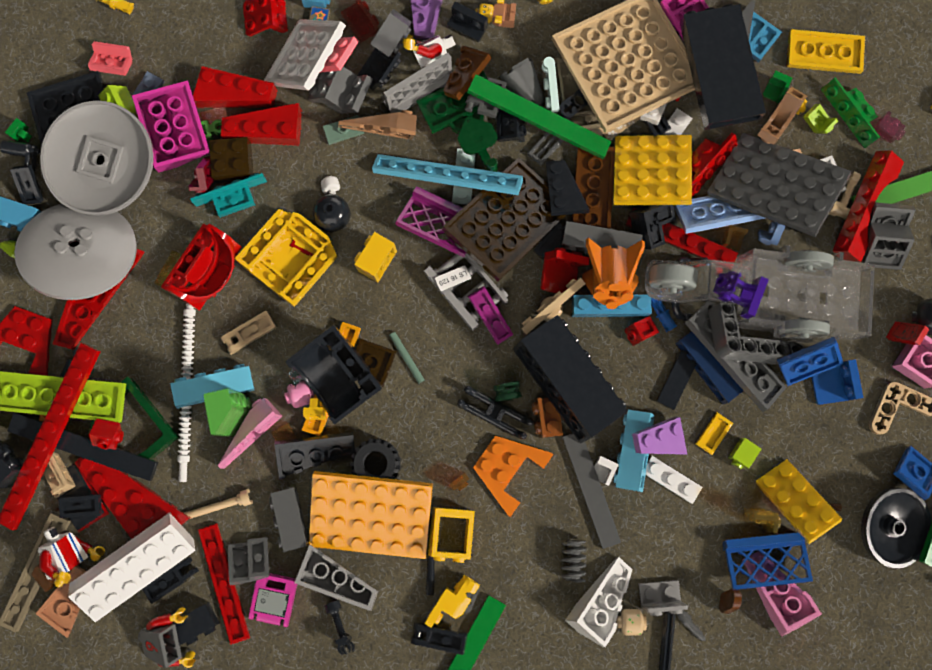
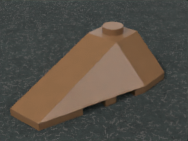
M402 110L401 112L339 121L338 128L412 140L416 133L417 115H412V111Z

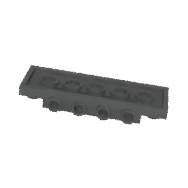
M708 300L685 324L762 412L768 410L787 387L766 363L727 360L718 357L714 348L709 318V309L714 304L711 300Z

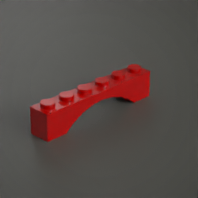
M892 150L875 151L832 250L847 262L862 261L868 247V225L873 206L883 189L898 178L904 161Z

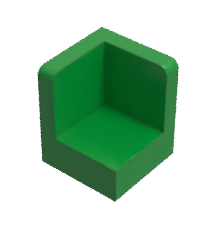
M775 70L764 90L763 97L780 103L793 78Z

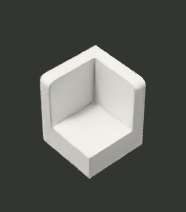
M598 456L594 468L599 482L609 486L619 464Z

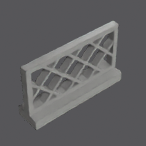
M446 53L385 91V100L383 102L389 112L395 113L407 110L417 104L416 100L443 88L450 73H452L450 54Z

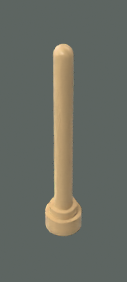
M250 490L240 491V494H237L236 497L184 512V514L195 518L237 504L243 506L253 504V501L248 496Z

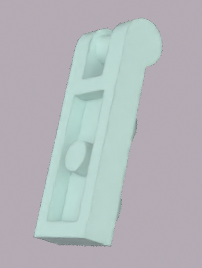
M546 57L541 66L542 71L546 73V78L543 79L544 90H547L548 97H545L546 109L557 114L559 111L555 61L552 57Z

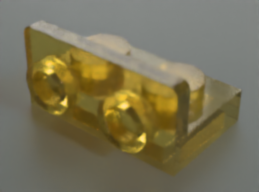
M744 508L743 515L749 517V521L763 524L762 529L777 533L781 526V518L777 512L768 509Z

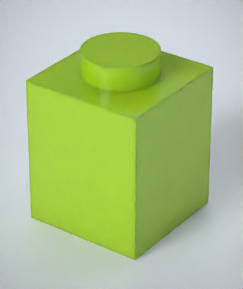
M740 438L728 458L732 460L731 464L738 469H749L762 449L748 439Z

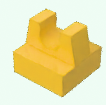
M310 398L309 407L303 408V416L306 420H326V411L323 407H320L318 398Z

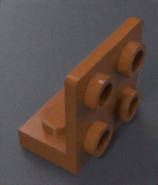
M537 397L532 404V413L537 415V422L534 423L535 434H539L540 438L562 436L561 416L548 398L542 399Z

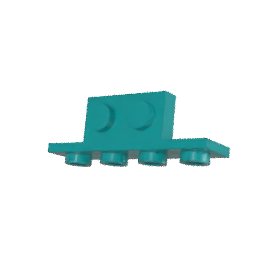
M254 173L247 179L234 180L230 185L217 186L210 192L197 193L195 197L190 199L196 207L213 201L218 216L223 217L255 206L250 188L266 183L267 179L263 173Z

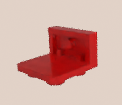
M285 0L244 1L245 34L251 37L269 28L280 33L288 32Z
M555 248L553 251L545 252L541 289L552 293L565 292L568 289L566 285L571 280L575 279L577 281L578 267L589 265V257L582 256L580 252H566L564 248Z

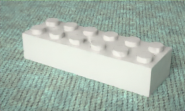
M168 513L69 583L68 597L96 622L195 551L194 539Z

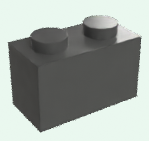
M393 9L374 37L371 45L388 57H390L392 52L396 54L402 45L399 41L402 37L406 39L412 30L409 28L412 22Z

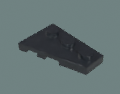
M565 160L547 161L546 173L551 216L589 213L590 209Z

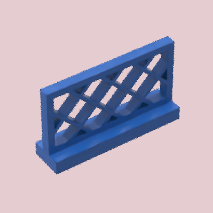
M799 532L732 539L722 542L732 589H748L813 581L805 539ZM800 546L802 555L799 559H796L789 553L792 547ZM777 548L784 553L779 561H776L769 555L773 549ZM753 551H759L764 555L759 564L749 557ZM731 553H739L744 557L739 566L732 561ZM786 556L796 562L791 570H788L781 564ZM766 558L776 564L771 573L761 566ZM747 560L756 566L751 575L742 569ZM798 565L805 569L806 578H799L793 573ZM778 567L788 573L784 580H779L773 575ZM758 569L768 575L764 582L760 583L753 577ZM739 571L748 577L745 584L737 585L735 576Z

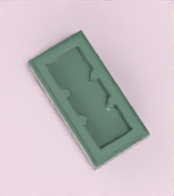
M356 115V116H353V117H350V118H347V119H344V120L356 119V118H359V116ZM339 121L323 126L329 145L364 134L361 131L338 128Z

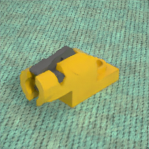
M464 575L453 587L454 591L446 587L427 617L425 624L431 628L434 623L438 625L443 617L442 611L455 619L464 612H471L480 590V584Z

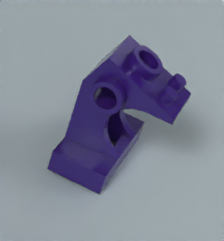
M733 271L720 273L713 292L719 295L718 298L722 301H731L743 306L741 317L746 319L755 317L769 279L761 276L754 279L752 284H748L739 279L742 273ZM735 287L741 289L739 296L733 294L736 290Z

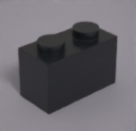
M210 602L184 615H188V617L182 623L172 622L176 626L179 646L185 642L187 646L198 640V635L204 633L206 636L216 630L215 626L220 624Z

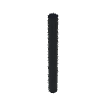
M430 515L426 580V595L430 596L434 595L435 560L428 555L432 515Z

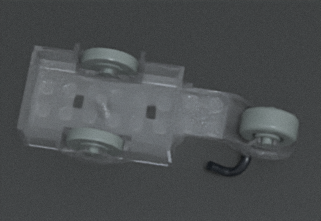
M790 245L780 248L779 252L752 249L737 257L736 263L708 260L707 257H680L677 261L654 259L649 262L646 268L645 289L648 296L652 299L671 302L675 317L682 321H687L693 314L682 313L679 303L715 301L734 304L739 328L773 332V337L780 340L819 343L834 337V340L852 341L869 337L872 333L875 264L843 260V252L833 255L812 250L790 252ZM728 271L742 273L739 279L748 284H752L754 279L761 276L769 279L767 283L768 297H762L755 317L749 319L741 317L743 306L731 301H722L718 298L719 295L713 292L720 273H727ZM735 287L736 290L733 294L739 296L741 289ZM820 292L826 295L825 304L819 303Z

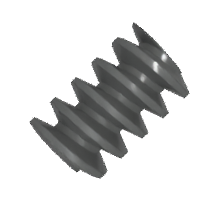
M567 540L561 543V545L567 547V549L561 551V553L567 555V557L561 559V561L567 563V565L561 567L562 570L567 571L566 574L561 575L566 581L586 582L585 579L581 578V576L586 575V571L581 570V568L586 567V563L581 561L586 559V555L581 553L586 551V547L581 545L587 542L585 540Z

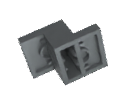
M342 67L341 71L321 72L318 74L314 86L310 88V95L307 100L313 103L322 102L340 114L356 113L359 111L373 79L368 75L357 76L345 67Z
M875 202L868 225V247L862 259L863 267L902 269L915 240L909 227L916 211L914 206Z

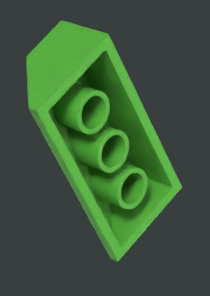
M231 389L203 394L210 434L233 437L246 418L249 408H251L250 398L246 397V394Z

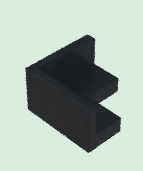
M646 205L629 212L633 233L643 235L644 249L652 250L665 244L662 225L676 220L673 205Z

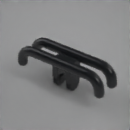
M469 385L465 386L464 391L467 394L489 405V407L484 412L459 399L457 405L460 408L519 439L524 440L527 438L525 432L501 421V419L506 414L528 426H532L534 424L532 418L509 408Z

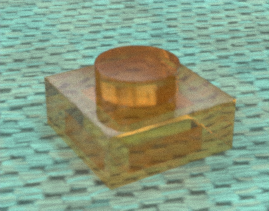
M464 473L449 485L453 490L458 489L461 491L469 485L467 483L469 477Z

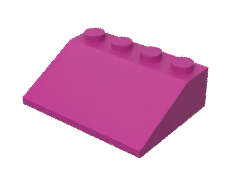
M188 80L132 95L139 120L144 125L151 139L153 165L158 173L180 167L210 154Z

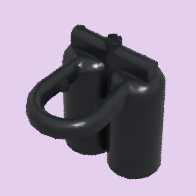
M7 140L1 142L0 150L2 153L25 157L24 166L29 165L30 158H32L31 166L35 173L36 159L38 154H41V150L36 145Z

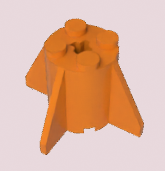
M587 238L586 248L593 268L582 274V280L586 283L585 285L599 303L606 305L608 309H616L618 306L633 299V292L639 283V277L635 272L644 251L645 242L640 240L627 249L622 246H618V249L611 248V246L601 248L590 238Z

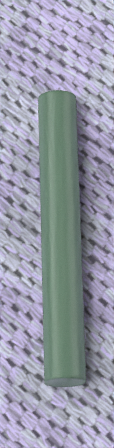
M396 332L389 335L390 339L417 383H422L425 379Z

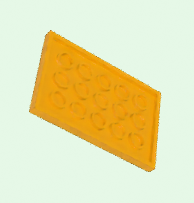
M314 471L312 478L309 544L317 548L426 559L433 483Z

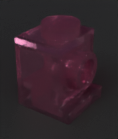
M888 111L880 118L874 129L881 138L892 143L895 140L899 141L906 132L904 130L906 126L897 118L891 117V112Z

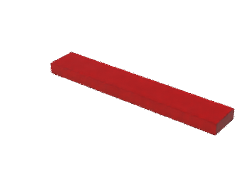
M218 523L198 529L230 645L250 639L236 586L229 584V563Z

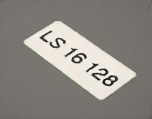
M466 266L435 277L440 291L471 279Z

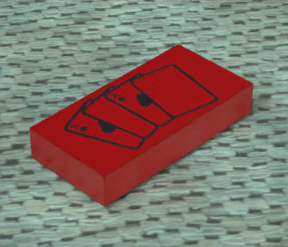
M895 321L886 338L894 342L920 346L929 328L925 325Z

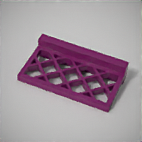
M416 186L412 197L396 220L395 225L462 257H465L467 254L464 250L456 247V242L448 235L447 240L439 239L437 235L445 232L442 229L435 230L433 224L440 222L444 226L446 224L445 221L451 220L463 208ZM414 204L421 207L422 210L413 211L411 206ZM428 213H433L439 218L430 219ZM424 214L426 220L418 222L416 216ZM407 217H412L414 223L408 224L403 222L402 220ZM429 225L431 231L424 232L420 226Z

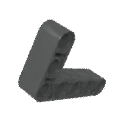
M720 301L709 309L715 352L722 359L778 364V359L804 349L797 342L740 336L735 306L731 301Z

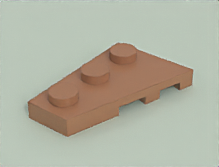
M78 565L69 573L71 576L67 584L64 583L61 587H57L36 612L37 616L66 638L69 637L80 610L68 597L69 583L86 572Z

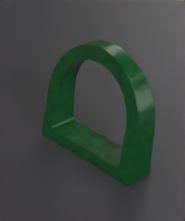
M127 376L120 382L126 383L125 395L131 392L163 433L149 448L138 454L152 460L176 441L179 436L134 379ZM91 420L90 431L96 420Z

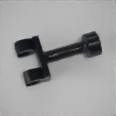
M337 600L324 606L326 613L332 615L339 639L335 640V643L338 644L337 650L339 654L347 655L345 645L348 646L349 653L351 651L354 652L355 644L351 641V636L345 635V629L339 615V610L342 608L340 601Z

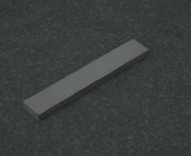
M574 434L564 436L565 446L602 549L621 543L586 443L580 444Z

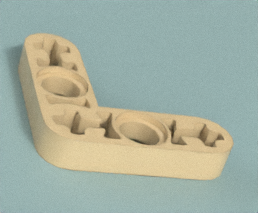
M898 382L888 383L884 387L871 417L869 429L877 435L885 434L890 428L899 404L922 415L932 416V411L928 412L927 407L920 406L923 403L926 405L931 404L932 407V398ZM896 387L895 390L898 392V394H893L891 400L885 399L886 397L889 398L892 395V391L890 390V388ZM909 394H913L916 398L913 405L907 401ZM884 403L889 404L891 408L888 414L882 411ZM882 419L881 426H883V429L877 430L875 423L880 422Z

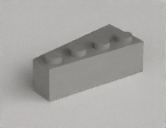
M309 544L295 583L372 611L379 591Z

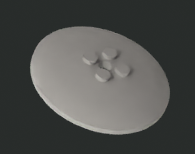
M106 101L83 102L64 111L49 127L41 148V171L50 192L64 206L86 215L112 214L129 206L145 189L153 168L151 139L141 121L127 109ZM103 155L105 158L104 163L98 165L97 158Z
M58 204L36 215L22 229L15 245V262L22 278L39 293L62 300L86 299L110 290L123 280L134 264L137 243L131 225L119 212L99 216L86 215L73 211L63 204ZM72 242H79V243H80V244L77 245L76 247H71V246H70V244H71Z

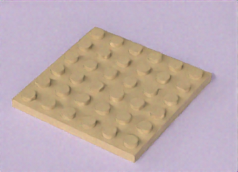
M626 0L552 35L553 43L605 133L695 90L686 48L657 0Z

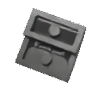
M267 537L247 539V543L228 545L230 585L248 583L269 577Z

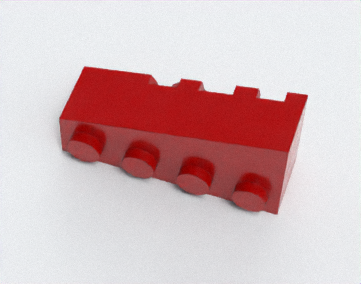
M202 66L193 98L197 108H273L278 90L272 82Z
M299 103L223 117L221 137L223 139L247 137L251 144L300 146L302 109Z

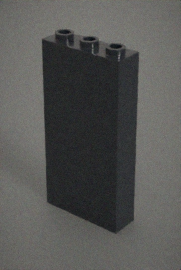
M727 4L722 8L714 9V7H710L700 12L689 11L685 13L680 21V27L704 130L761 120L766 114L740 4Z

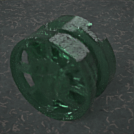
M520 382L493 386V390L497 395L495 397L496 402L521 398L522 392H519Z

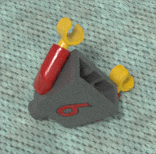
M184 607L179 608L174 615L169 613L152 619L138 634V640L142 642L145 656L160 667L167 668L183 664V666L190 668L196 661V659H193L195 656L194 651H188L182 657L176 626L172 623V621L180 624L188 617V615L184 617L180 615L186 610Z

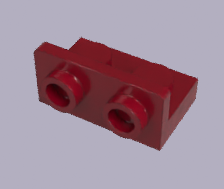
M204 156L194 170L195 178L188 186L189 191L203 193L208 190L214 181L211 177L210 156Z

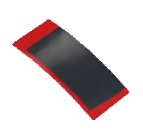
M75 463L67 468L76 486L57 498L58 501L59 498L97 495ZM102 502V514L69 517L78 532H81L109 514Z

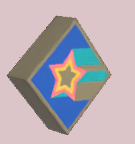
M312 6L309 20H329L330 9Z

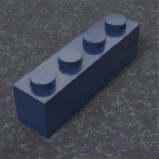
M692 331L675 343L680 351L687 352V357L697 363L694 369L722 405L729 403L743 392V389Z

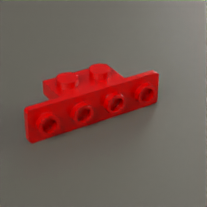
M731 133L721 145L705 139L692 153V175H694L692 177V197L700 191L703 184L713 176L718 167L724 164L725 159L730 155L733 148L737 147L736 134Z

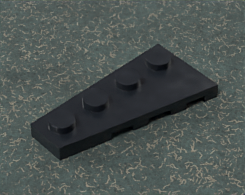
M353 432L275 441L274 443L279 480L286 478L287 475L303 472L304 469L312 466L317 467L326 461H334L355 452Z

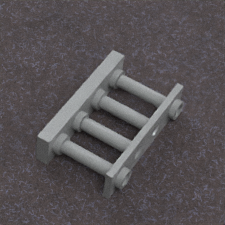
M455 254L438 269L435 268L433 270L429 266L424 270V274L468 327L474 331L479 327L477 323L479 315L476 311L469 313L465 309L466 304L470 301L467 296L482 286L485 288L489 286L496 294L492 297L494 303L497 304L501 300L506 305L508 303V294L503 288L499 289L478 263L468 254L465 255V259L471 265L467 269L470 276L477 272L483 281L462 298L459 297L458 299L453 292H455L454 289L460 284L440 291L435 277L444 274L464 258Z

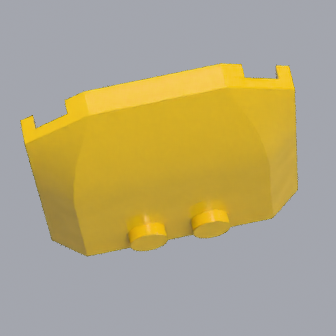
M278 209L235 257V260L287 303L295 307L336 260L337 254L329 237L301 214L289 213ZM292 240L295 241V245L313 253L314 255L308 256L300 252V250L294 247H290Z

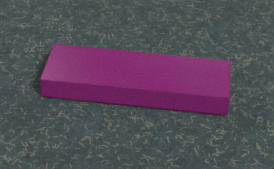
M484 286L467 296L497 345L513 335Z

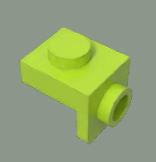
M815 104L803 116L809 127L816 134L829 133L838 122L837 118H829L820 104Z

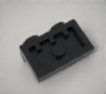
M455 1L451 7L452 16L447 23V27L476 42H480L487 29L488 17Z
M499 109L497 113V141L518 140L519 142H525L527 134L525 121Z

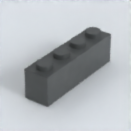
M566 221L561 248H565L568 252L583 251L585 255H589L586 248V239L590 238L601 248L611 246V248L618 249V246H622L627 249L642 240L643 235Z

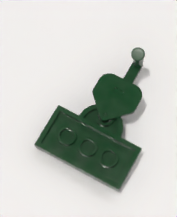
M482 71L479 76L488 80L486 74ZM443 89L416 100L432 134L450 127L454 133L459 135L458 142L464 153L468 155L478 153L487 171L498 172L497 159L490 158L486 150L497 142V133L491 123L484 121V115L478 114V106L473 107L472 112L465 110L467 96H470L467 93L468 90L460 100L446 96Z

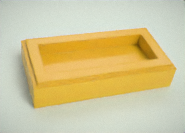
M716 412L695 444L710 455H713L733 422Z

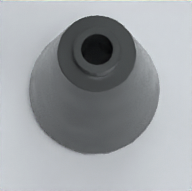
M527 58L511 67L512 69L508 71L509 73L506 71L500 75V81L507 82L506 87L511 92L544 108V95L531 58Z

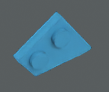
M753 12L749 44L753 59L759 63L782 31L755 12Z

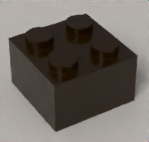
M247 137L209 140L211 177L216 183L232 182L237 179L244 180L253 174L252 144Z

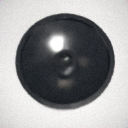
M892 487L876 494L868 503L861 522L862 541L868 554L879 564L891 568H904L915 563L921 556L932 524L928 506L919 495L904 488Z

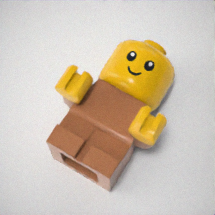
M497 0L494 6L481 3L479 9L476 8V12L488 17V23L492 22V24L498 27L514 28L515 3L506 4L504 0Z

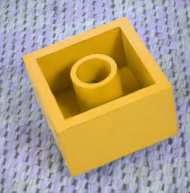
M374 232L372 236L369 235L364 243V250L356 255L354 259L356 263L354 265L358 272L378 283L395 256L397 249L395 243Z

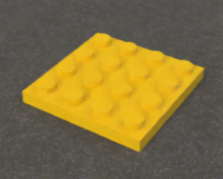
M653 135L615 136L614 205H692V135H657L655 137Z

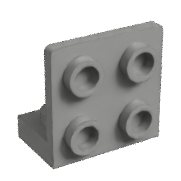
M678 580L638 583L641 608L650 613V616H659L665 611H670V614L683 613L682 610L688 609L687 604L681 601Z

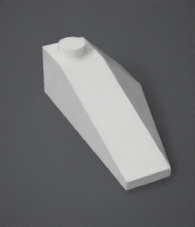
M616 557L576 603L565 621L581 635L602 647H606L616 631L617 616L622 609L621 602L623 594L627 591L632 569L621 558Z

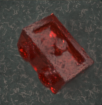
M355 0L356 3L341 11V15L358 41L362 43L378 33L379 22L375 15L371 16L368 12L370 9L365 0Z

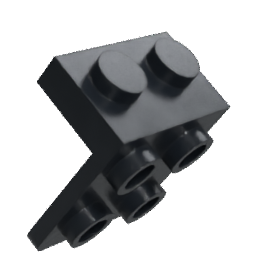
M374 48L357 76L368 75L373 80L369 88L373 91L378 87L382 88L391 77L389 73L396 69L401 62L399 59L401 53L398 51L393 57H388L377 48Z

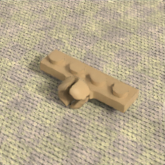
M581 278L577 281L573 279L566 285L568 289L565 292L561 293L559 291L554 296L545 298L540 308L536 311L538 315L533 319L531 316L522 323L524 327L521 331L527 335L545 318L551 320L557 315L560 316L563 312V303L586 283Z

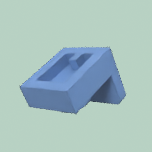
M775 221L771 222L768 231L759 229L758 240L765 245L772 244L777 246L785 225Z

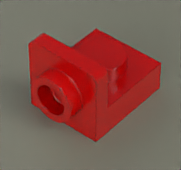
M650 316L624 329L627 339L631 342L632 346L659 333Z

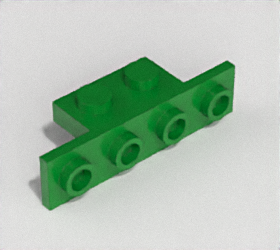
M836 77L821 88L823 94L864 149L880 138L879 134L870 124L878 116L874 108L864 99L861 91L854 88L846 92Z

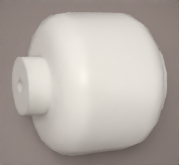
M327 176L322 179L321 188L324 194H336V191L340 189V184L336 177Z

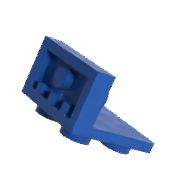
M856 359L844 361V364L811 377L817 405L863 398Z

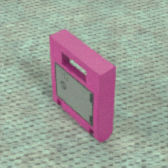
M269 573V577L256 580L249 619L253 620L255 614H257L256 621L279 626L283 619V627H288L297 588L296 579ZM269 580L286 583L285 590L266 585Z

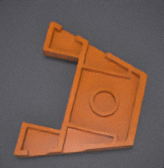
M495 436L473 468L506 514L511 517L520 502L506 493L504 489L526 457L544 469L553 453Z

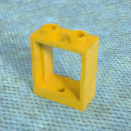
M432 507L428 555L433 557V560L445 561V558H453V562L464 563L465 559H471L475 511ZM440 517L466 519L464 553L437 551Z

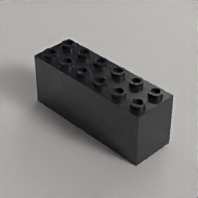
M558 315L521 339L512 349L580 444L591 439L628 412L625 402L618 398L612 384L604 379L601 369L593 364L590 354L583 350L576 335L569 331L566 321Z

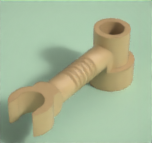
M855 171L851 174L846 183L847 190L844 192L841 202H835L829 215L839 216L843 219L847 218L850 211L847 205L861 174Z

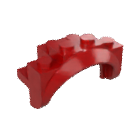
M203 223L161 288L200 311L205 302L212 297L215 298L217 293L229 281L235 267V257L242 247L220 229L211 224L206 225ZM213 244H214V252L210 250L211 247L213 246Z

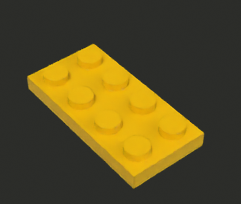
M791 29L788 37L787 67L861 74L864 68L865 36Z
M788 459L756 480L758 487L808 544L842 521L838 513Z

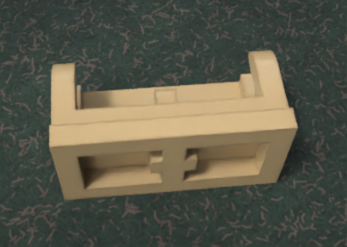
M53 452L43 474L52 489L51 494L58 498L76 485L59 454Z

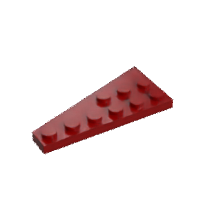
M137 249L132 268L123 280L110 290L86 299L67 300L52 344L74 350L145 252Z
M82 457L75 462L98 495L101 494V499L131 539L168 513L181 525L191 518L178 510L173 504L162 499L153 490L138 480H134L128 473Z

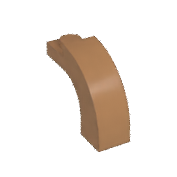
M793 87L787 91L770 119L758 133L762 141L768 144H776L804 103L807 95Z

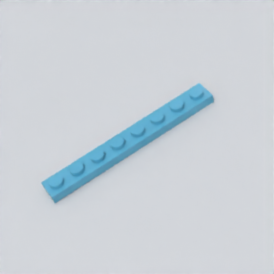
M381 154L377 155L372 167L373 173L513 195H519L523 182V176Z

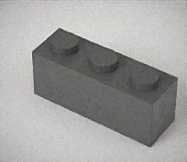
M297 487L270 493L269 504L271 509H274L276 516L273 517V522L280 534L278 536L279 547L283 548V552L308 546L309 539Z

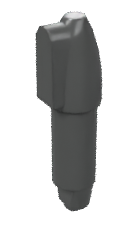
M682 610L683 613L677 614L680 622L699 640L705 641L703 632L692 622V618L684 610Z

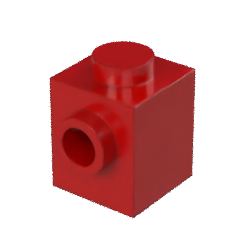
M96 419L89 436L92 446L116 450L118 443H121L123 440L124 432L118 422Z

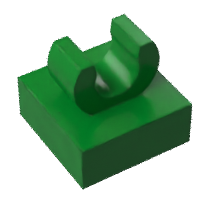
M17 118L5 131L7 135L17 142L21 138L29 142L33 137L27 133L29 127Z

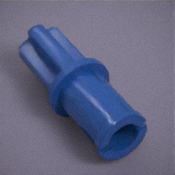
M654 295L651 297V305L657 314L655 317L660 320L665 331L668 332L677 327L668 312L670 310H666L659 296Z

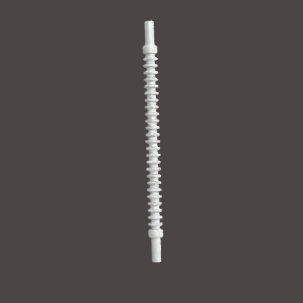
M186 304V309L183 310V315L185 316L183 319L185 321L183 332L185 334L182 336L185 337V340L182 341L184 343L182 346L184 348V351H182L184 356L181 358L184 359V362H181V364L184 366L181 368L183 370L181 375L186 377V379H192L193 373H191V370L193 368L191 365L194 364L191 362V359H194L192 357L194 353L192 351V348H194L192 346V343H194L192 338L195 337L192 333L195 332L193 329L195 319L193 317L196 315V310L194 307ZM192 406L181 407L182 411L179 412L181 414V417H179L181 419V422H179L181 433L178 434L181 436L178 439L180 441L178 445L180 447V450H178L180 455L177 456V462H179V482H187V462L190 461V456L188 455L190 452L188 450L190 439H188V436L191 435L188 433L191 430L189 428V425H191L189 414L192 413L189 409Z

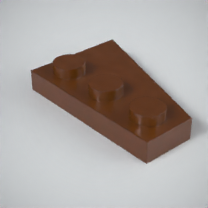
M462 45L460 50L462 54L455 61L456 67L454 72L449 75L443 89L444 94L453 99L460 100L470 87L475 75L479 76L492 59L489 53Z

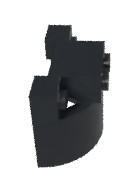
M334 324L286 360L289 368L294 369L316 394L333 424L339 422L382 389L380 383L370 372L369 366Z

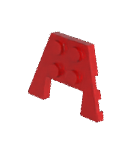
M15 306L0 323V345L1 342H5L36 354L29 370L31 374L48 376L52 319Z

